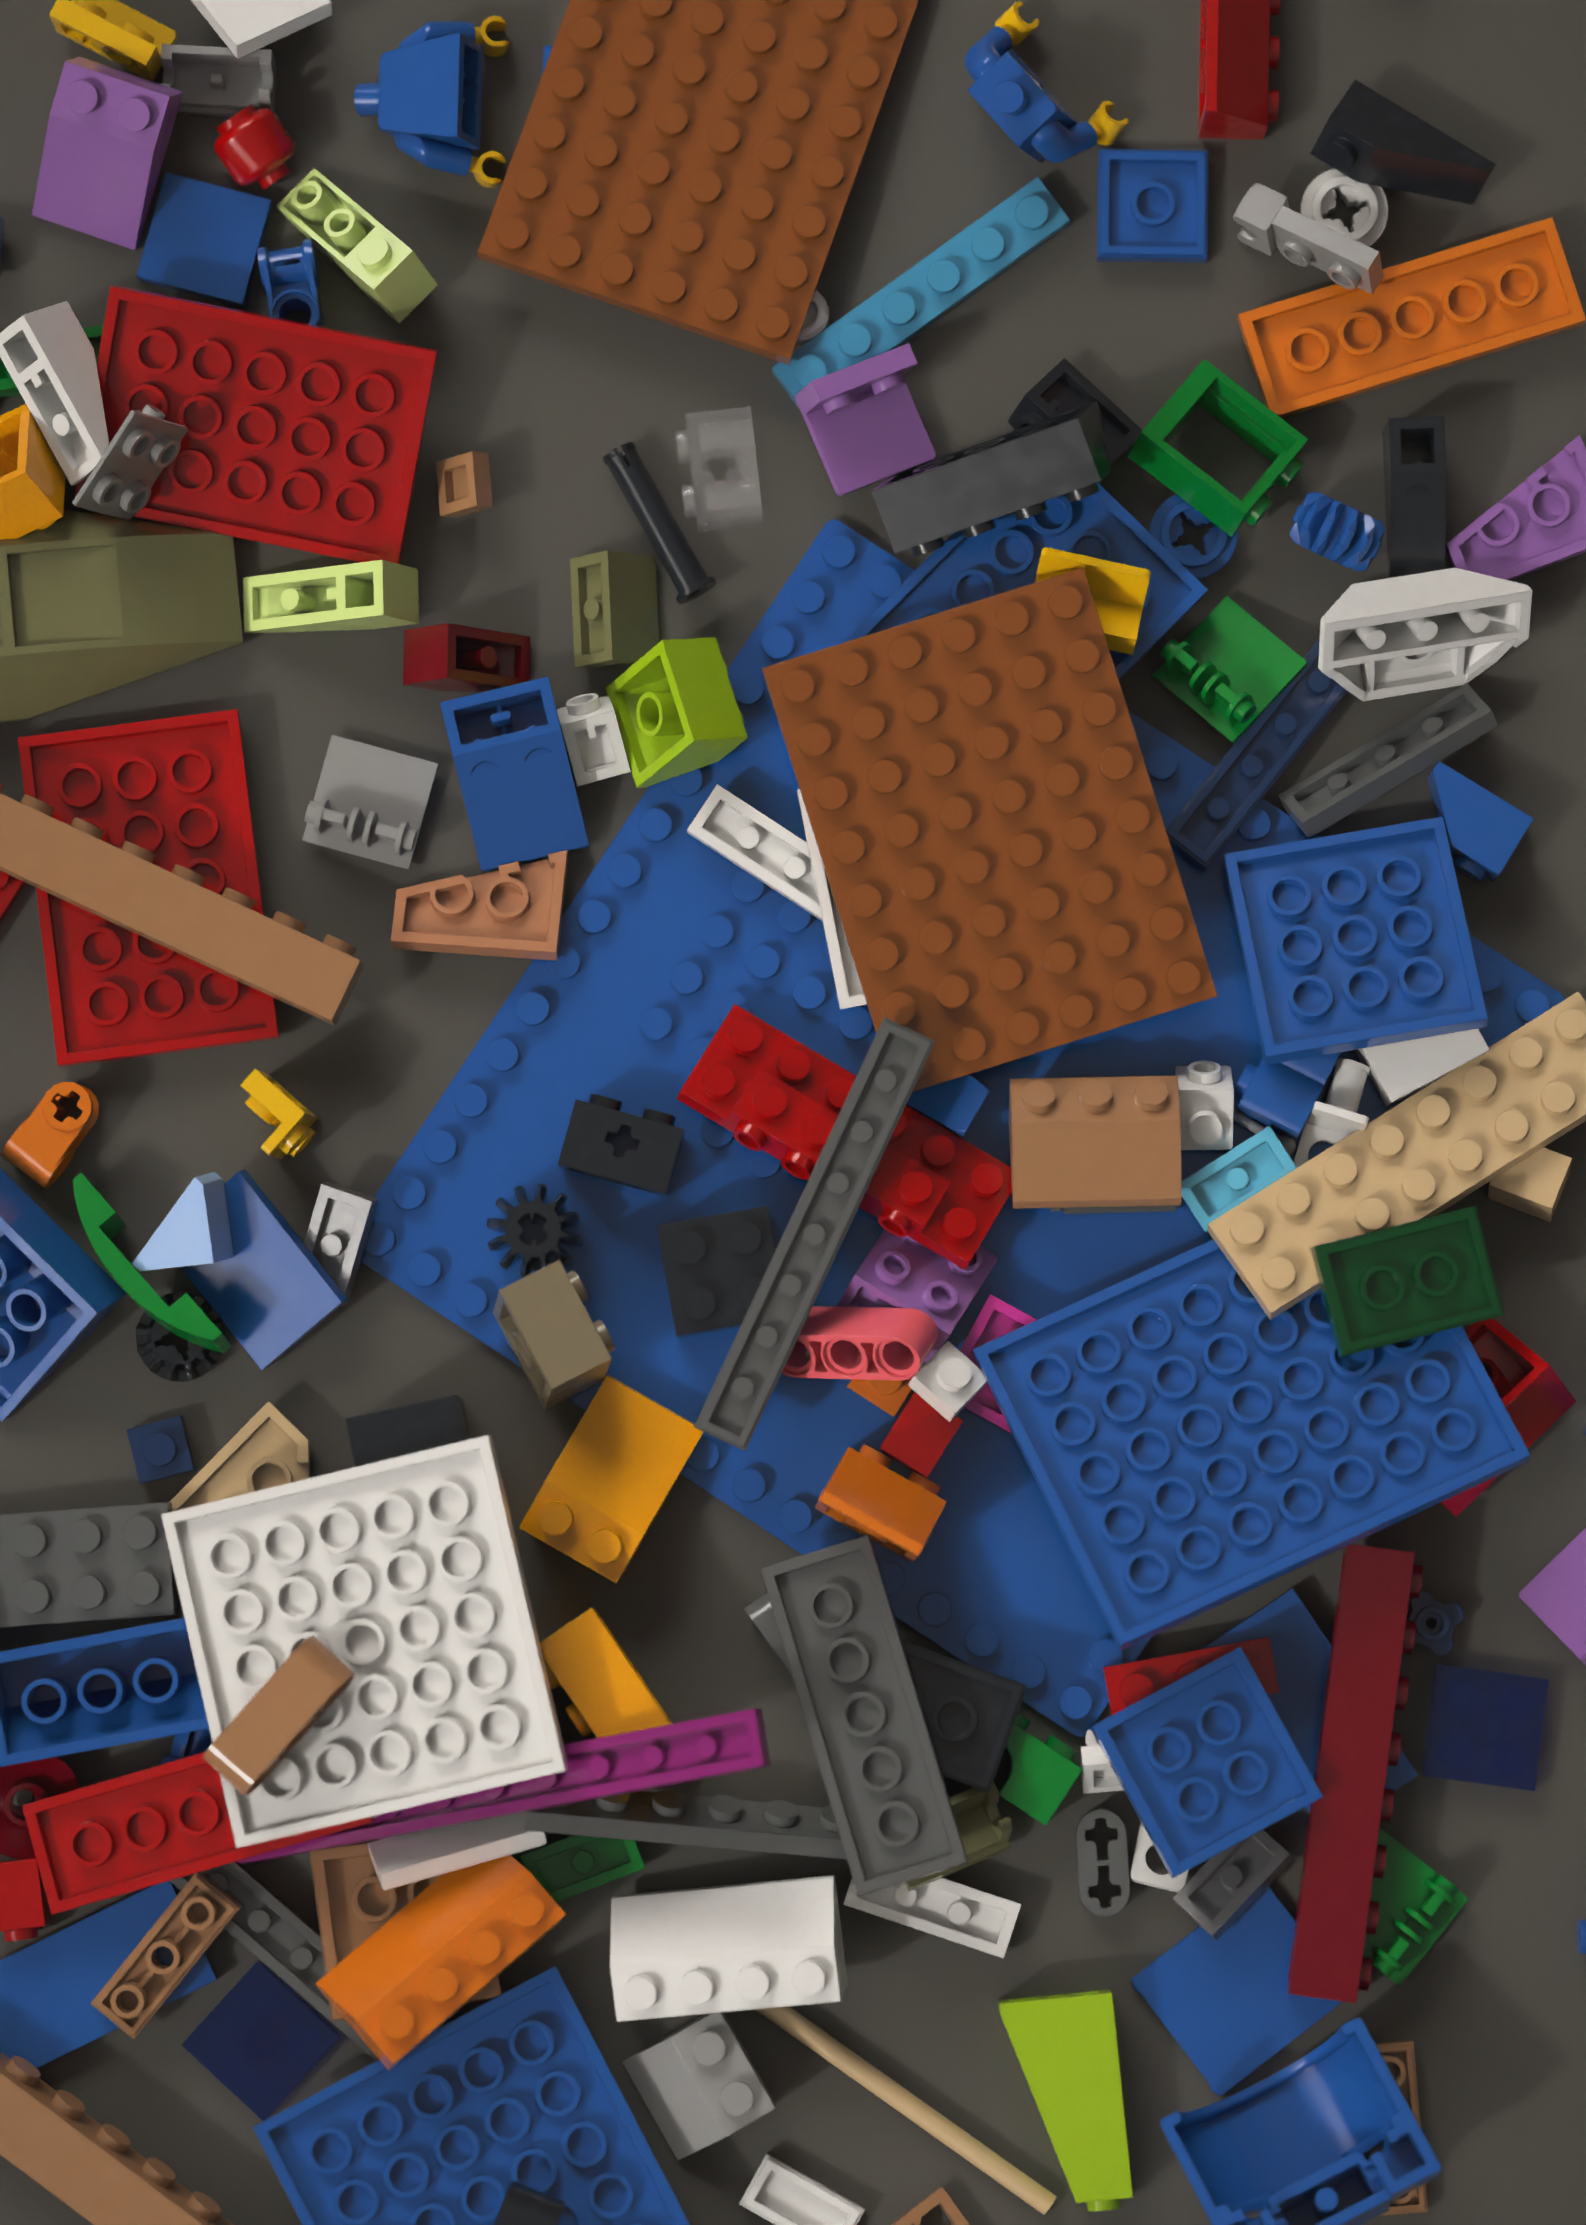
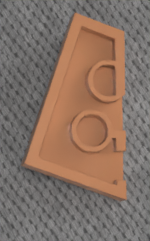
M568 851L548 854L549 859L519 865L518 861L498 866V871L468 878L461 874L397 889L391 932L392 949L558 961L569 860Z

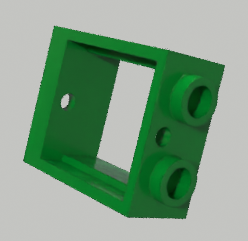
M1203 359L1141 431L1128 457L1230 537H1233L1245 521L1254 527L1273 503V500L1267 495L1276 484L1285 490L1305 464L1298 459V456L1309 439L1210 362ZM1199 406L1203 407L1273 462L1242 500H1239L1167 444Z

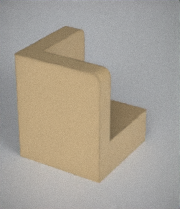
M1543 1147L1491 1180L1488 1198L1551 1222L1571 1172L1572 1158Z

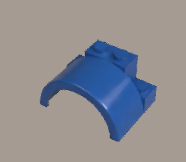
M1355 2018L1341 2025L1338 2031L1319 2047L1270 2077L1211 2105L1189 2112L1176 2111L1160 2121V2126L1212 2225H1362L1389 2211L1390 2201L1440 2176L1442 2172L1441 2165L1364 2022L1360 2018ZM1384 2144L1383 2150L1381 2152H1379L1378 2150L1370 2156L1369 2160L1365 2159L1364 2156L1368 2155L1369 2153L1373 2152L1374 2150H1376ZM1256 2212H1259V2217L1252 2219L1246 2217Z

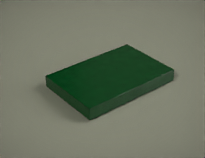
M1476 1206L1310 1248L1339 1357L1504 1315Z

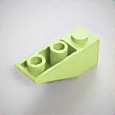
M315 168L276 205L277 209L308 239H312V243L365 295L399 324L438 285L412 249Z

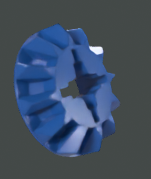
M1177 494L1160 505L1152 518L1149 533L1196 578L1215 575L1231 559L1237 543V532L1233 537H1230ZM1180 516L1184 517L1186 523L1190 522L1194 529L1202 526L1205 528L1213 524L1214 527L1210 528L1201 540L1204 556L1192 544H1187L1183 547L1182 545L1176 548L1173 547L1184 533L1183 521Z

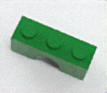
M1018 1713L1006 1745L1010 1756V1771L998 1791L1001 1797L1046 1826L1083 1769L1073 1763L1078 1752L1051 1734L1045 1743L1041 1742L1026 1732L1031 1721Z

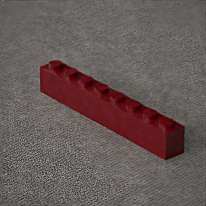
M1355 1544L1344 1547L1314 1781L1323 1797L1310 1805L1286 1988L1287 1992L1292 1995L1357 2003L1358 1990L1368 1992L1372 1958L1363 1957L1365 1934H1376L1379 1916V1901L1370 1900L1373 1878L1383 1879L1387 1845L1377 1844L1380 1822L1390 1823L1394 1800V1789L1385 1788L1387 1765L1397 1767L1401 1746V1733L1392 1732L1395 1709L1405 1710L1409 1677L1399 1676L1402 1653L1412 1654L1416 1630V1621L1406 1620L1409 1597L1419 1599L1423 1576V1565L1414 1564V1552Z

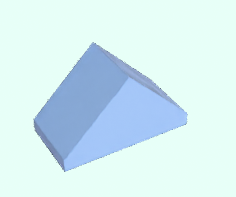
M216 1172L194 1177L132 1265L139 1271L211 1264L234 1257L223 1178Z

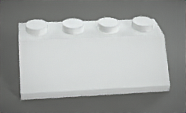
M835 1875L612 1896L610 1971L617 2022L840 2002L848 1987Z

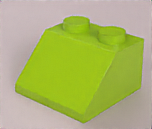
M716 637L661 640L605 688L615 711L626 756L637 788H645L716 763L748 738L744 727L743 715L738 708L728 677L727 665L722 658Z

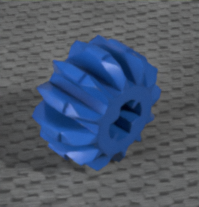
M1312 492L1308 493L1303 503L1298 506L1292 519L1293 524L1289 535L1294 543L1358 572L1367 570L1373 558L1376 559L1383 544L1381 541L1386 529L1380 520L1327 495Z

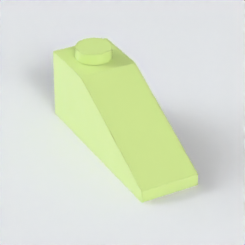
M376 560L243 577L244 632L278 633L367 630L419 624L418 569L386 560Z

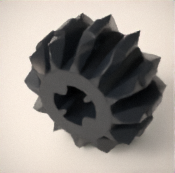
M538 1184L535 1190V1201L527 1200L526 1191L520 1185L514 1188L515 1197L519 1203L517 1207L514 1208L503 1198H499L496 1201L497 1208L508 1218L507 1220L488 1218L486 1225L488 1229L505 1232L506 1235L493 1238L488 1242V1246L491 1252L500 1251L508 1247L511 1248L500 1262L504 1270L511 1268L518 1258L523 1259L520 1268L522 1278L532 1274L533 1262L540 1261L541 1269L550 1265L548 1258L552 1255L557 1260H560L562 1264L566 1266L570 1264L572 1258L568 1252L560 1247V1244L579 1245L581 1236L574 1232L562 1231V1228L579 1222V1215L577 1212L557 1215L567 1202V1197L563 1193L555 1196L552 1202L546 1205L544 1204L547 1197L546 1185ZM531 1218L532 1224H535L536 1218L546 1222L543 1231L547 1239L541 1244L537 1245L535 1239L532 1240V1245L522 1242L524 1231L521 1224L527 1219Z

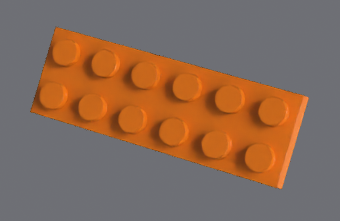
M1553 217L1383 269L1384 277L1373 295L1358 287L1350 290L1334 284L1240 313L1237 317L1264 404L1280 418L1584 325L1586 322Z

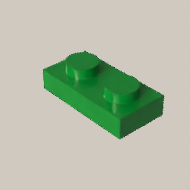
M572 1835L520 1856L524 1867L535 1877L555 1902L646 1868L636 1840Z

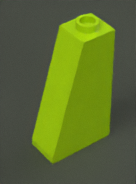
M1106 1989L998 2000L999 2014L1076 2203L1087 2202L1088 2211H1107L1121 2208L1120 2199L1133 2198L1112 1992Z

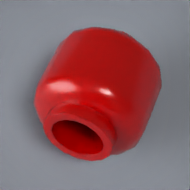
M251 103L216 127L220 135L214 142V151L238 185L249 186L258 181L261 187L266 189L290 172L285 162L293 156L296 146L271 109L260 108L256 110Z

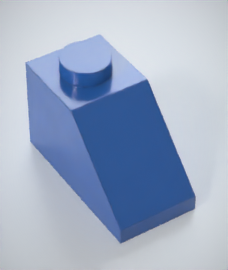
M1438 761L1429 773L1427 780L1436 816H1443L1451 855L1455 858L1453 862L1454 868L1477 882H1481L1483 877L1493 882L1501 873L1534 818Z

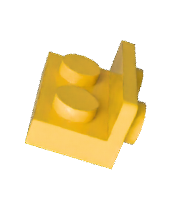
M57 0L49 13L57 33L150 81H154L162 67V44L174 45L177 39L173 29L117 0Z
M254 1069L240 1085L251 1095L244 1103L269 1125L273 1124L275 1127L279 1125L264 1142L261 1149L269 1156L282 1159L285 1155L289 1154L296 1157L315 1136L316 1132L310 1127L318 1118L269 1074Z

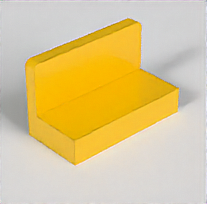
M1043 548L1034 583L1084 568L1109 650L1133 655L1150 581V570L1053 548Z

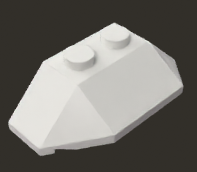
M1448 568L1351 584L1321 618L1318 668L1322 673L1332 678L1361 701L1464 685L1495 664L1512 646L1517 648L1529 639L1532 589L1526 584L1459 568Z

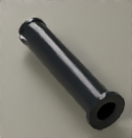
M633 442L622 444L621 448L623 451L620 454L617 448H615L603 457V461L609 467L679 592V595L676 597L677 602L684 604L694 600L713 588L717 582L714 577L708 578L636 451L635 444Z

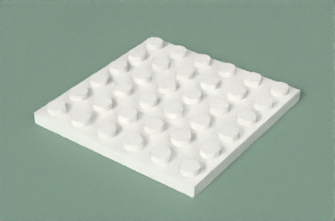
M492 1435L477 1437L161 1514L212 1742L215 1741L287 1658L312 1635L355 1673L354 1679L344 1692L251 1794L244 1797L220 1774L236 1848L569 1770Z

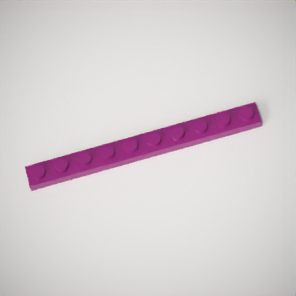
M754 1708L565 1744L564 1750L569 1770L375 1815L376 1821L237 1862L238 1864H251L310 1853L312 1850L342 1847L769 1767L771 1763L762 1709Z

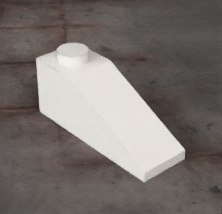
M68 301L24 314L0 332V358L72 486L80 483L91 474L109 446L94 348Z

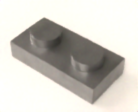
M328 1181L320 1186L304 1244L347 1297L348 1300L341 1305L342 1307L349 1303L379 1199Z
M1261 1830L1210 1858L1172 1899L1178 1907L1217 1941L1293 1859L1269 1834Z

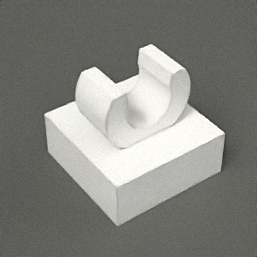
M1088 1730L1085 1736V1746H1081L1083 1794L1124 1790L1100 1745L1096 1742L1092 1730Z

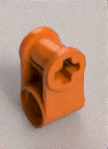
M61 1082L53 1085L46 1092L31 1115L13 1133L5 1145L1 1157L43 1188L48 1189L64 1172L72 1160L76 1149L96 1124L100 1115V1104L97 1096L91 1089L74 1082ZM80 1096L77 1106L82 1110L81 1116L78 1119L68 1116L63 1120L62 1118L66 1110L60 1105L64 1097L76 1099Z

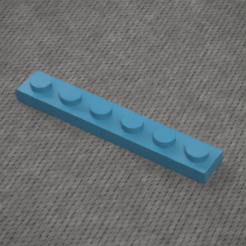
M1036 177L797 349L793 354L790 365L781 362L772 367V373L799 408L794 396L811 381L904 345L1069 226L1070 219L1041 180Z

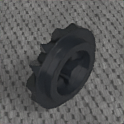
M185 1293L165 1294L161 1299L170 1307ZM187 1293L225 1336L223 1322L211 1305L201 1297ZM145 1311L136 1326L138 1354L151 1372L166 1380L185 1382L197 1379L209 1372L221 1357V1352L206 1349L189 1341V1350H187L188 1360H185L183 1353H180L175 1345L166 1346L164 1344L158 1346L157 1342L163 1341L164 1337L169 1336L172 1332L156 1322Z

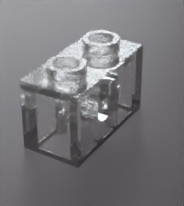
M751 407L686 413L687 430L676 431L679 464L690 463L692 484L682 485L685 518L696 517L698 532L763 525ZM723 459L725 468L729 469L726 471L725 481L715 482L713 473L705 472L712 469V460Z

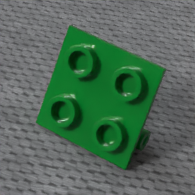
M1226 596L1185 641L1179 643L1172 639L1163 647L1160 656L1166 661L1152 676L1234 744L1308 665V662Z
M1379 1828L1377 1844L1387 1845L1383 1879L1373 1878L1370 1900L1379 1901V1916L1376 1934H1365L1363 1957L1372 1958V1965L1400 1987L1469 1898L1445 1877L1439 1875L1384 1830Z

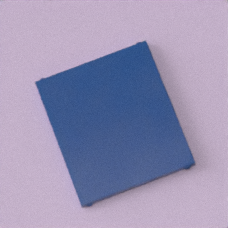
M1270 1884L1217 1941L1198 1926L1130 1979L1133 1989L1140 1992L1209 2083L1211 2092L1216 2093L1219 2097L1342 2003V2001L1292 1995L1287 1992L1295 1920L1273 1893Z

